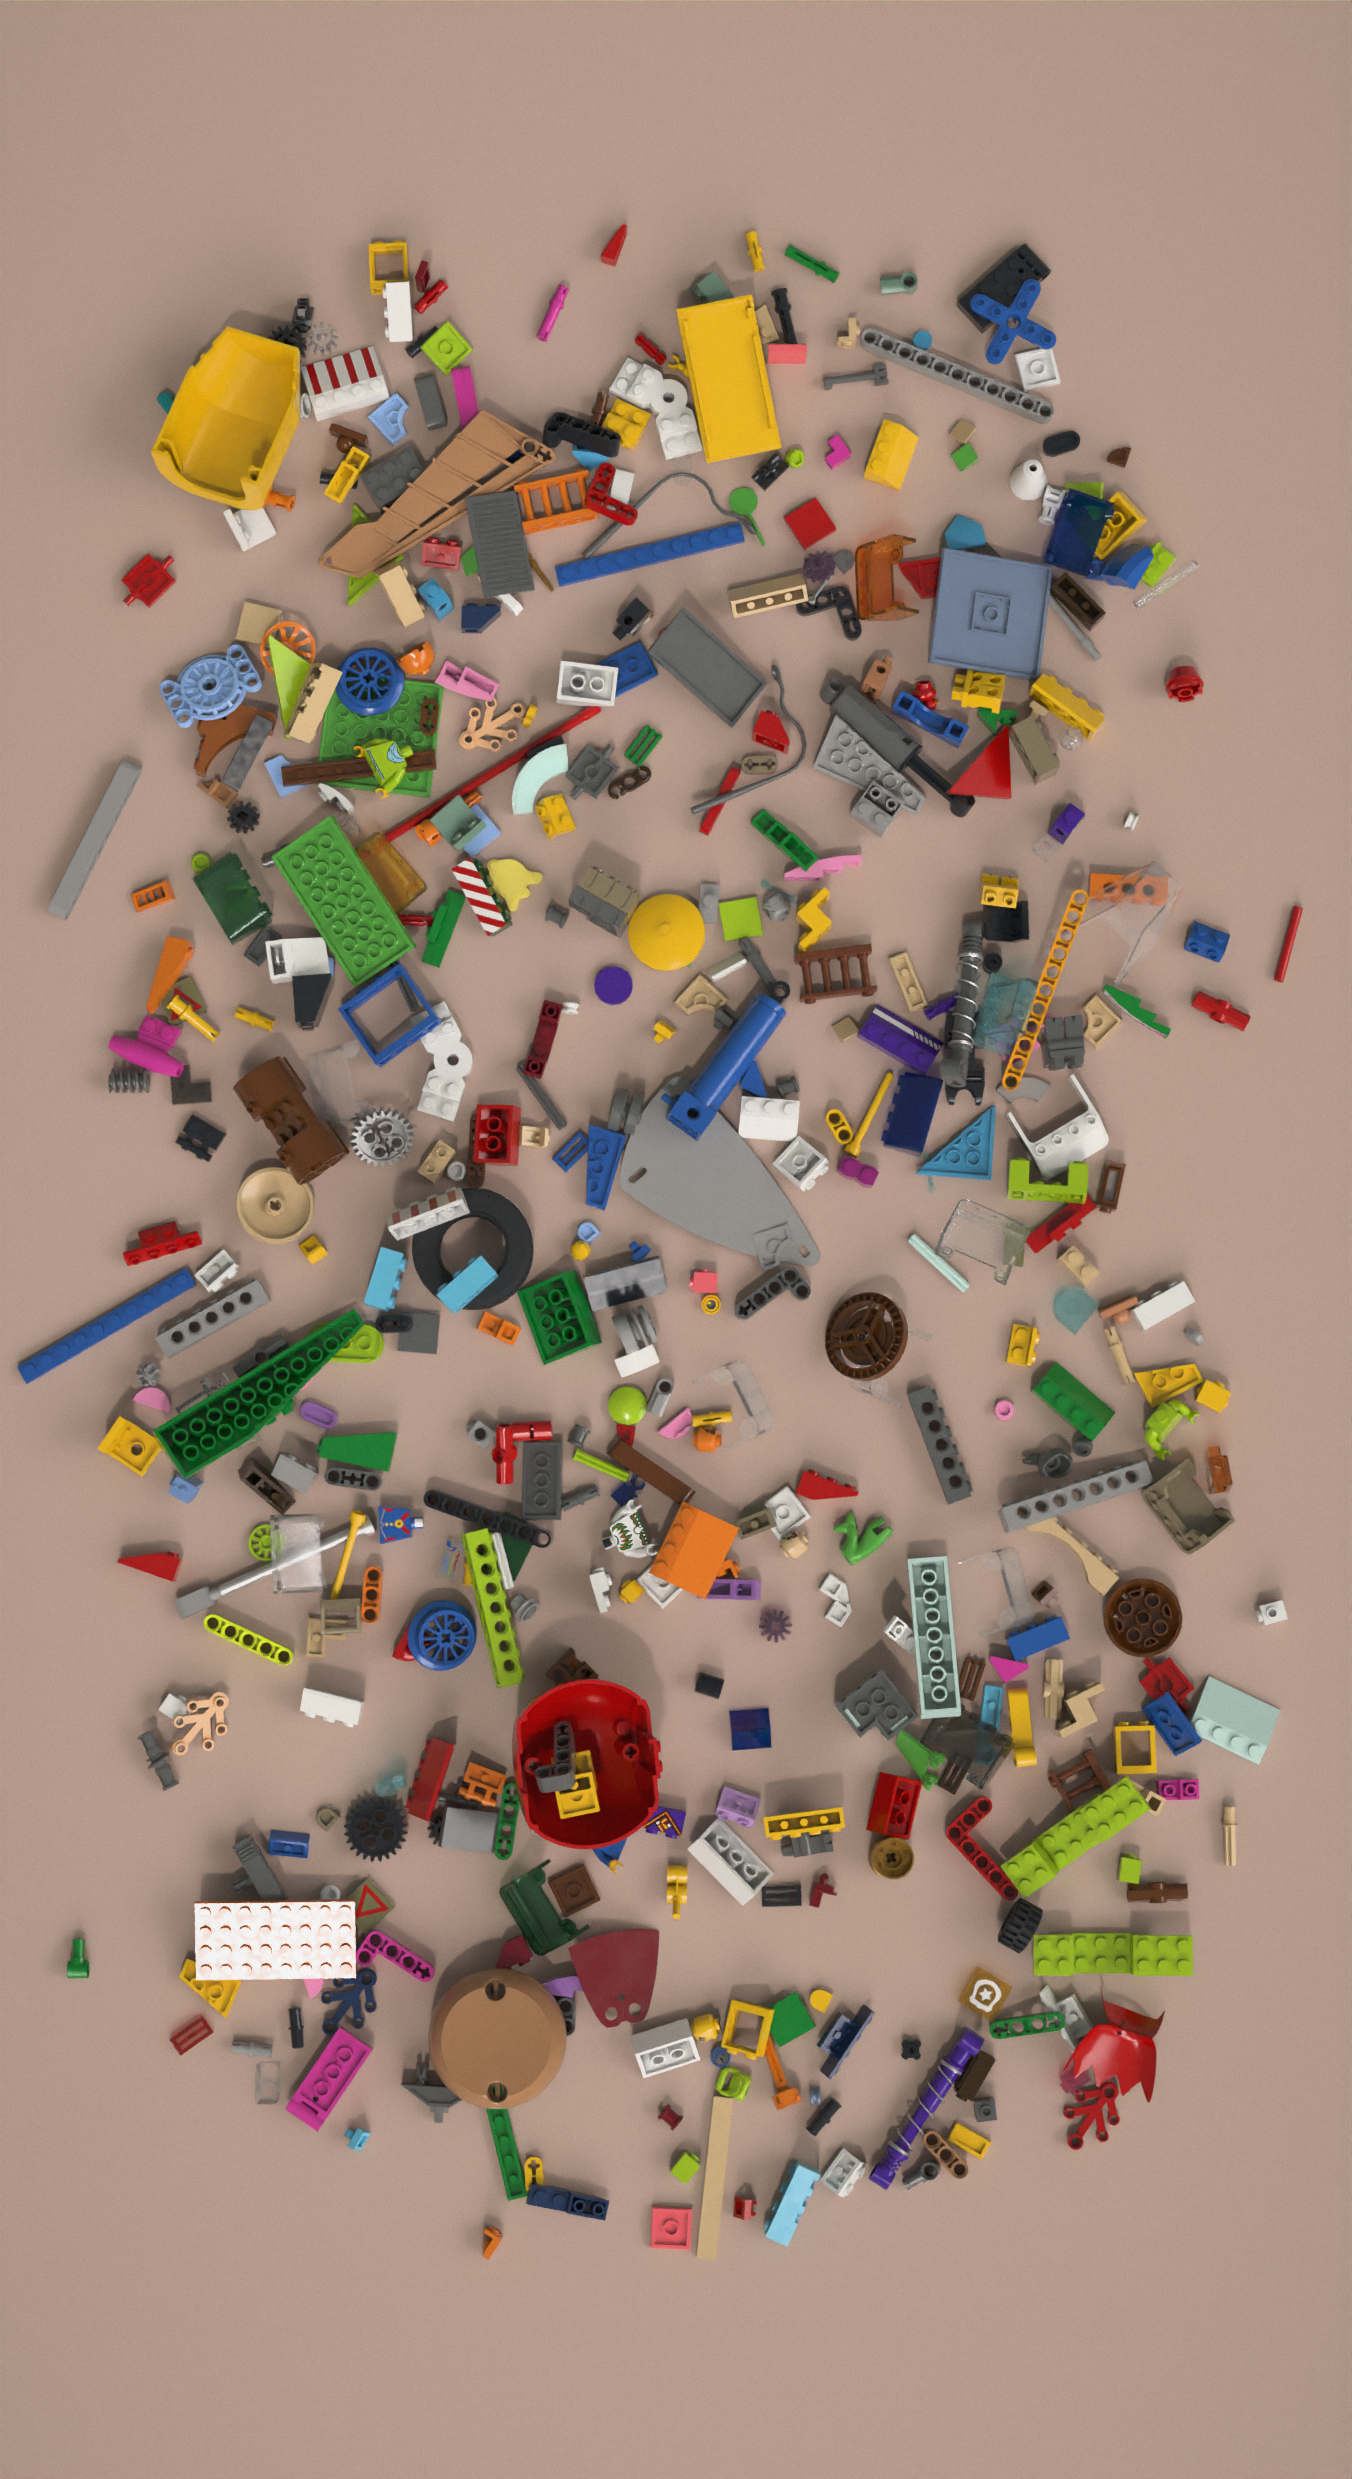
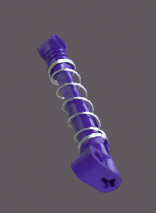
M965 2026L948 2055L943 2056L940 2064H938V2071L934 2077L927 2081L928 2086L923 2094L917 2096L919 2106L915 2112H907L910 2119L905 2128H897L900 2136L896 2141L890 2140L888 2142L886 2151L888 2154L885 2153L883 2155L885 2158H881L882 2163L878 2162L869 2175V2180L884 2190L890 2186L896 2175L895 2170L898 2171L899 2169L897 2166L900 2167V2162L910 2157L911 2153L909 2151H914L911 2146L917 2134L924 2135L921 2127L926 2119H934L931 2113L934 2114L940 2103H944L943 2098L950 2087H954L953 2082L957 2076L963 2074V2067L971 2055L974 2057L984 2043L982 2036Z

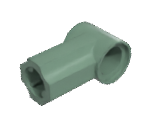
M906 272L903 275L880 278L881 295L913 294L917 290V276L912 272ZM907 280H911L914 282V284L912 286H906L904 282Z

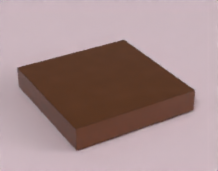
M584 1864L548 1881L565 1918L601 1900Z

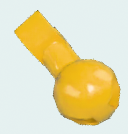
M672 355V359L677 364L671 365L668 363V369L672 371L678 369L688 378L686 365L681 363L677 356Z

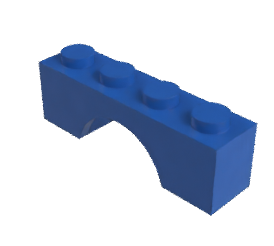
M902 690L892 706L891 713L956 748H959L969 729V726L954 718L944 717L931 711L919 699Z

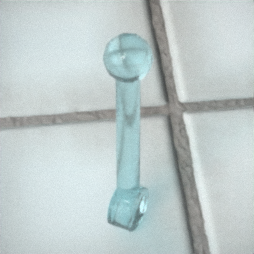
M767 880L761 882L763 888H769L776 893L782 894L791 903L797 902L796 896H790L773 887Z
M929 1153L923 1155V1160L927 1163L931 1158ZM928 1176V1191L934 1193L936 1188L933 1186L932 1176Z

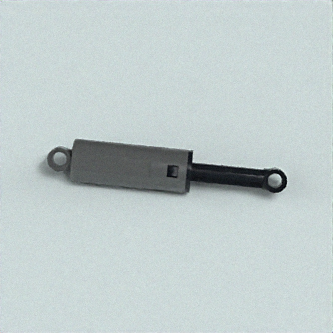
M830 678L820 692V698L823 702L832 704L829 709L830 713L834 716L837 714L900 773L907 767L911 768L950 802V810L955 816L965 817L975 804L974 796L947 794L946 791L952 785L918 756L923 749L921 744L854 686L850 685L845 688L844 683L838 678Z

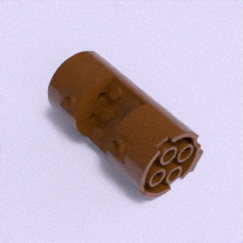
M278 1056L266 1061L245 1075L234 1085L233 1090L254 1121H264L266 1128L270 1130L277 1144L281 1146L276 1151L279 1159L283 1162L296 1183L303 1185L323 1174L322 1172L331 1166L333 1167L342 1161L350 1151L329 1120L326 1122L325 1120L320 1121L302 1095L307 1088L286 1057Z

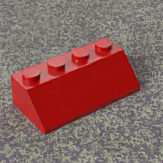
M437 1737L427 1740L424 1751H427L425 1759L421 1758L418 1767L421 1773L419 1778L415 1777L412 1789L415 1790L413 1797L409 1796L405 1808H408V1814L428 1822L431 1820L456 1745L455 1743Z

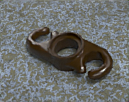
M646 766L640 767V770L645 771L647 774L645 778L639 777V769H636L633 773L623 775L610 784L608 788L609 796L613 799H619V795L613 793L614 787L620 788L621 796H624L627 792L635 791L650 780V769ZM626 778H633L635 785L630 788L626 787L624 781Z

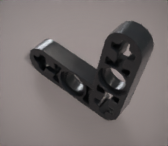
M844 586L820 592L814 603L816 609H813V605L808 607V611L800 609L802 603L810 605L808 601L796 604L797 613L804 617L836 608L845 637L848 640L855 641L861 636L862 629L850 592ZM839 591H841L842 594H846L843 600H841L840 597L834 598V603H832L830 594H832V598L838 596ZM820 597H826L828 604L820 606L817 600ZM844 609H850L852 616L844 618L841 612ZM850 622H852L853 629L858 630L854 636L852 633H848L850 631Z

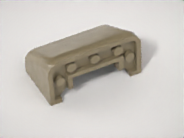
M1188 1458L1142 1492V1498L1179 1548L1186 1554H1192L1208 1544L1236 1520L1228 1509L1222 1507L1215 1509L1192 1479L1196 1476V1467Z

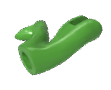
M852 1510L846 1515L844 1523L834 1527L833 1531L847 1535L844 1544L839 1550L851 1566L871 1555L894 1532L891 1527H888L877 1535L875 1530L886 1521L882 1516L868 1524L859 1543L858 1531Z

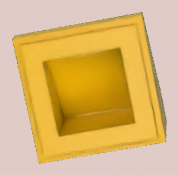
M312 1235L299 1245V1248L312 1265L327 1255V1251L315 1235Z

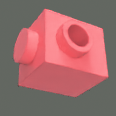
M698 1269V1272H694V1277H690L689 1288H693V1293L716 1294L717 1273H710L709 1269Z

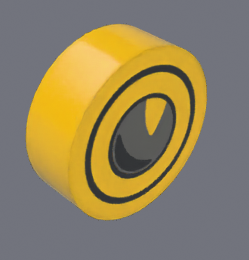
M708 1295L702 1300L701 1307L706 1314L714 1315L720 1310L721 1302L718 1297Z

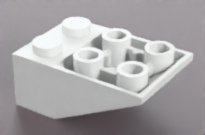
M323 937L280 939L265 942L270 980L273 984L292 981V976L330 973L326 942Z

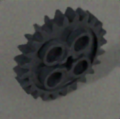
M371 1797L370 1803H367L364 1799L362 1800L363 1806L361 1807L359 1804H356L357 1811L351 1809L350 1813L353 1816L346 1817L350 1824L344 1825L345 1828L349 1829L344 1835L350 1836L346 1843H353L350 1850L357 1849L356 1856L363 1853V1860L370 1856L371 1862L374 1861L375 1857H378L379 1862H381L383 1855L390 1859V1852L396 1855L395 1848H403L399 1842H406V1839L402 1837V1835L408 1834V1831L403 1830V1827H406L408 1823H402L406 1815H399L402 1809L395 1810L396 1803H393L391 1806L388 1805L389 1799H386L384 1803H382L381 1797L378 1798L377 1802ZM378 1811L386 1813L385 1821L377 1820L376 1813ZM360 1819L367 1820V1829L362 1830L358 1827ZM392 1821V1825L380 1829L378 1835L376 1832H373L365 1837H360V1834L371 1830L373 1824L380 1826ZM386 1829L393 1830L394 1838L392 1840H387L384 1837ZM368 1837H373L376 1840L374 1848H369L366 1845Z

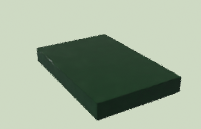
M505 1511V1513H504V1514L509 1515V1516H511V1517L520 1519V1518H518V1517H516V1516H514V1515H512V1514H510V1513H508V1512H506V1511ZM504 1520L502 1523L503 1529L507 1531L511 1529V1522ZM523 1526L520 1531L521 1535L528 1537L530 1530ZM501 1534L512 1580L515 1581L532 1545Z

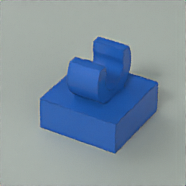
M635 1241L629 1246L635 1253L631 1257L634 1262L642 1260L651 1251L646 1244L640 1247Z

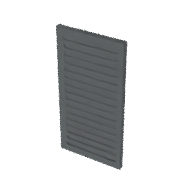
M516 491L465 497L484 598L535 590Z

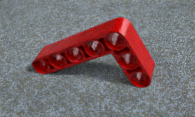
M979 1796L947 1825L945 1836L1001 1897L1011 1901L1018 1896V1889L1009 1877L968 1835L992 1810L991 1800L985 1796ZM981 1800H986L988 1803V1807L984 1811L978 1809V1803ZM968 1813L974 1817L971 1824H965L963 1821L964 1816ZM952 1827L959 1829V1835L956 1838L949 1836V1830ZM971 1842L973 1844L972 1851L964 1852L963 1844ZM985 1857L986 1865L978 1867L976 1864L977 1858ZM993 1871L1000 1873V1879L996 1882L990 1880V1874ZM1006 1886L1013 1887L1014 1892L1011 1896L1004 1895L1003 1891Z

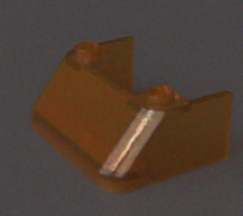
M891 534L860 545L856 549L857 616L860 620L892 621L919 614V610L905 607L902 601H894L893 565L898 564L903 558V547L915 543L916 538Z

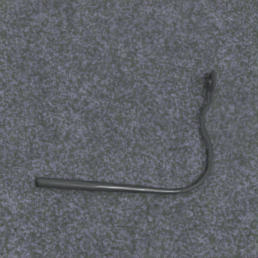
M680 472L668 475L632 506L638 510L664 482L671 478L679 476L691 477L705 486L712 503L718 511L725 516L735 517L752 535H756L755 529L737 514L724 511L715 501L709 485L695 474ZM617 521L612 524L582 554L583 557L589 559L623 524Z
M776 665L771 666V673L781 690L779 700L781 709L786 718L797 727L801 735L803 744L801 757L795 766L785 772L691 807L693 815L786 776L797 769L803 761L806 751L804 732L800 725L789 716L784 706L783 698L785 691L780 671Z

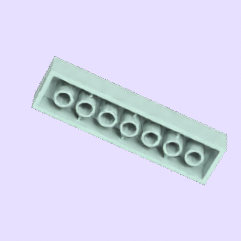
M947 1556L908 1559L907 1570L921 1719L960 1716L961 1704Z

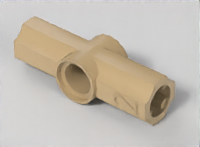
M1045 1659V1680H1043L1044 1719H1061L1064 1681L1062 1680L1063 1660Z

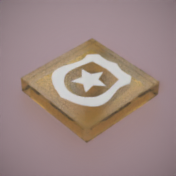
M977 1967L958 2002L993 2022L1013 1987Z

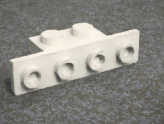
M1046 1985L1039 1992L1040 1999L1048 2007L1049 2011H1061L1065 2014L1066 2024L1060 2032L1062 2037L1069 2043L1073 2053L1081 2042L1079 2037L1087 2034L1093 2028V2025L1075 1994L1058 2002L1050 1987ZM1057 2016L1053 2019L1058 2025L1062 2021Z

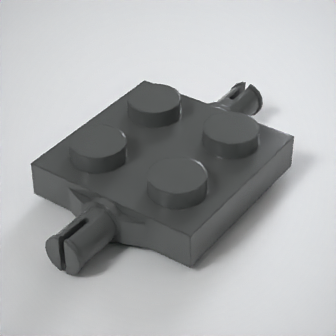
M608 744L603 752L596 751L589 745L586 747L565 775L576 786L569 795L571 798L576 800L582 792L588 793L595 799L599 797L619 770V767L608 758L615 749L613 746L611 747Z

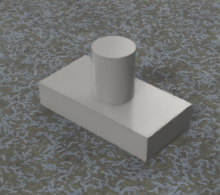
M700 885L698 911L705 924H717L720 885Z

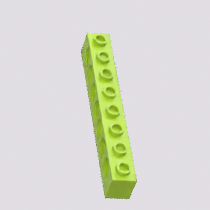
M488 1528L460 1534L496 1688L524 1682L523 1677H525L523 1667L519 1664L520 1652L518 1647H515L514 1639L516 1635L509 1621L511 1620V1613L505 1604L507 1597L500 1583L502 1575L496 1566L498 1559L491 1545L493 1543L492 1534L490 1531L488 1532ZM478 1545H482L484 1548L482 1555L477 1553ZM483 1564L488 1566L487 1574H483L481 1571ZM488 1583L493 1586V1591L490 1594L486 1591ZM493 1602L497 1604V1611L495 1613L490 1609ZM498 1621L502 1624L500 1632L495 1630V1624ZM501 1641H505L506 1643V1649L504 1651H501L499 1648V1644ZM506 1660H509L511 1663V1668L508 1671L504 1668Z

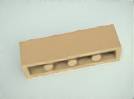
M801 573L727 590L729 606L734 618L808 601L806 584Z

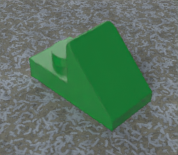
M978 708L977 717L994 736L996 734L997 722L1003 725H1011L1015 723L1017 718L1016 710L1000 709L999 714L991 713L992 709Z

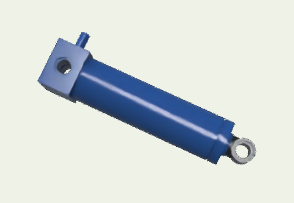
M775 982L767 996L762 993L755 994L687 1091L683 1092L680 1098L675 1100L666 1093L661 1097V1100L671 1106L666 1119L696 1141L702 1136L717 1114L716 1112L786 1016V1011L781 1007L790 994V987L786 982ZM781 988L784 991V996H778L775 993V989ZM687 1114H693L695 1119L689 1118Z

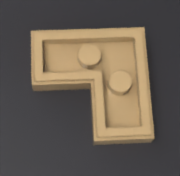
M308 1618L305 1657L325 1658L327 1639L346 1640L347 1633L321 1635L320 1618ZM325 1619V1627L348 1625V1620Z

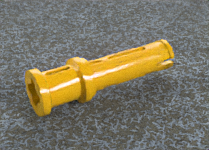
M178 994L167 1004V1009H172L177 1013L180 1020H187L211 1040L212 1043L216 1038L210 1033H213L216 1037L220 1035V1032L192 1011L191 1005H186L180 1000Z

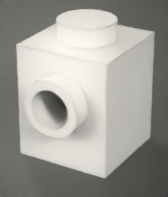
M1283 1600L1257 1606L1258 1610L1255 1611L1257 1620L1262 1625L1288 1619Z
M169 1693L158 1709L171 1719L177 1714L182 1716L191 1714L185 1707L188 1699L180 1694L177 1697L173 1693ZM178 1718L176 1722L180 1723L182 1718Z

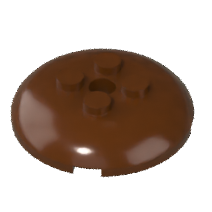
M1144 1578L1130 1580L1117 1587L1108 1598L1103 1615L1104 1627L1111 1642L1122 1652L1142 1658L1152 1657L1169 1649L1180 1634L1183 1619L1179 1601L1175 1594L1164 1584ZM1141 1612L1147 1616V1620L1143 1624L1137 1619V1615Z

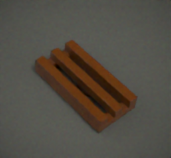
M966 1658L959 1679L960 1697L974 1701L986 1665L985 1663ZM969 1663H972L973 1666L964 1693H960ZM978 1665L980 1669L971 1696H969L968 1692Z

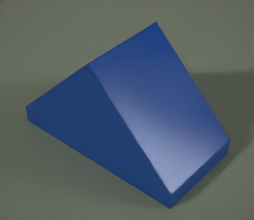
M755 1060L749 1066L739 1085V1089L755 1097L767 1098Z

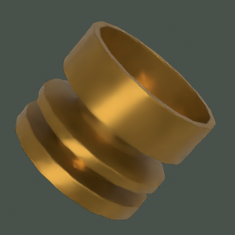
M885 1836L877 1839L871 1845L868 1852V1862L871 1869L877 1875L887 1879H900L911 1871L914 1865V1853L906 1841L897 1837ZM886 1854H892L893 1861H887Z

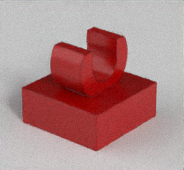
M735 2196L733 2217L751 2220V2216L756 2215V2212L751 2211L752 2205H757V2202L742 2196Z

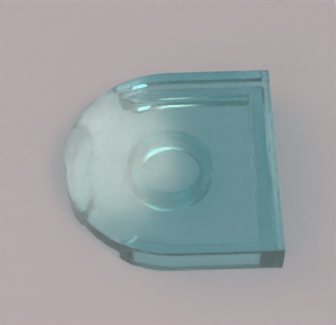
M1067 1288L1061 1291L1054 1299L1053 1311L1056 1319L1075 1335L1100 1304L1079 1288Z

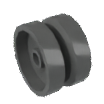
M618 1088L607 1129L618 1131L623 1120L625 1121L624 1133L634 1136L636 1124L640 1123L645 1095L635 1092L630 1103H627L629 1098L628 1090Z

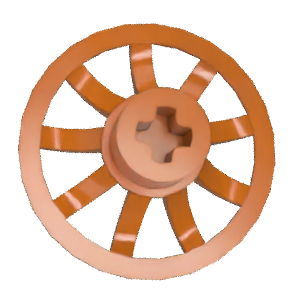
M291 621L280 622L270 627L262 637L259 650L260 658L266 670L274 675L272 665L269 666L265 656L270 655V650L264 651L267 640L266 637L277 628H279L281 639L277 641L295 654L309 658V664L314 662L316 655L314 638L308 629L301 624ZM284 626L294 627L289 638H286ZM300 629L307 637L294 642ZM310 642L311 653L297 650V647Z

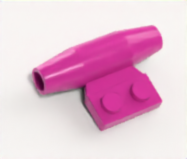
M146 1015L138 1030V1040L114 1035L109 1042V1049L128 1062L152 1072L178 1078L184 1069V1063L166 1053L175 1046L182 1033L181 1029Z

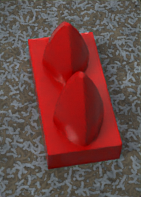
M409 1625L392 1655L397 1660H416L408 1646ZM430 1640L423 1641V1645L431 1643Z

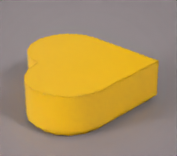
M530 705L522 726L530 728L538 710L536 706Z

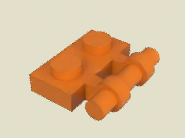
M469 1762L462 1781L468 1782L469 1786L468 1788L460 1786L457 1794L463 1795L468 1800L479 1801L483 1806L495 1807L497 1800L491 1798L492 1792L501 1793L507 1776ZM478 1786L486 1789L484 1795L475 1792V1787Z

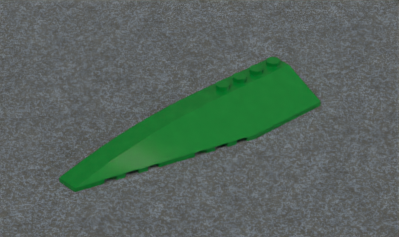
M352 1309L153 1430L154 1438L184 1479L190 1477L252 1439L365 1325L355 1309Z

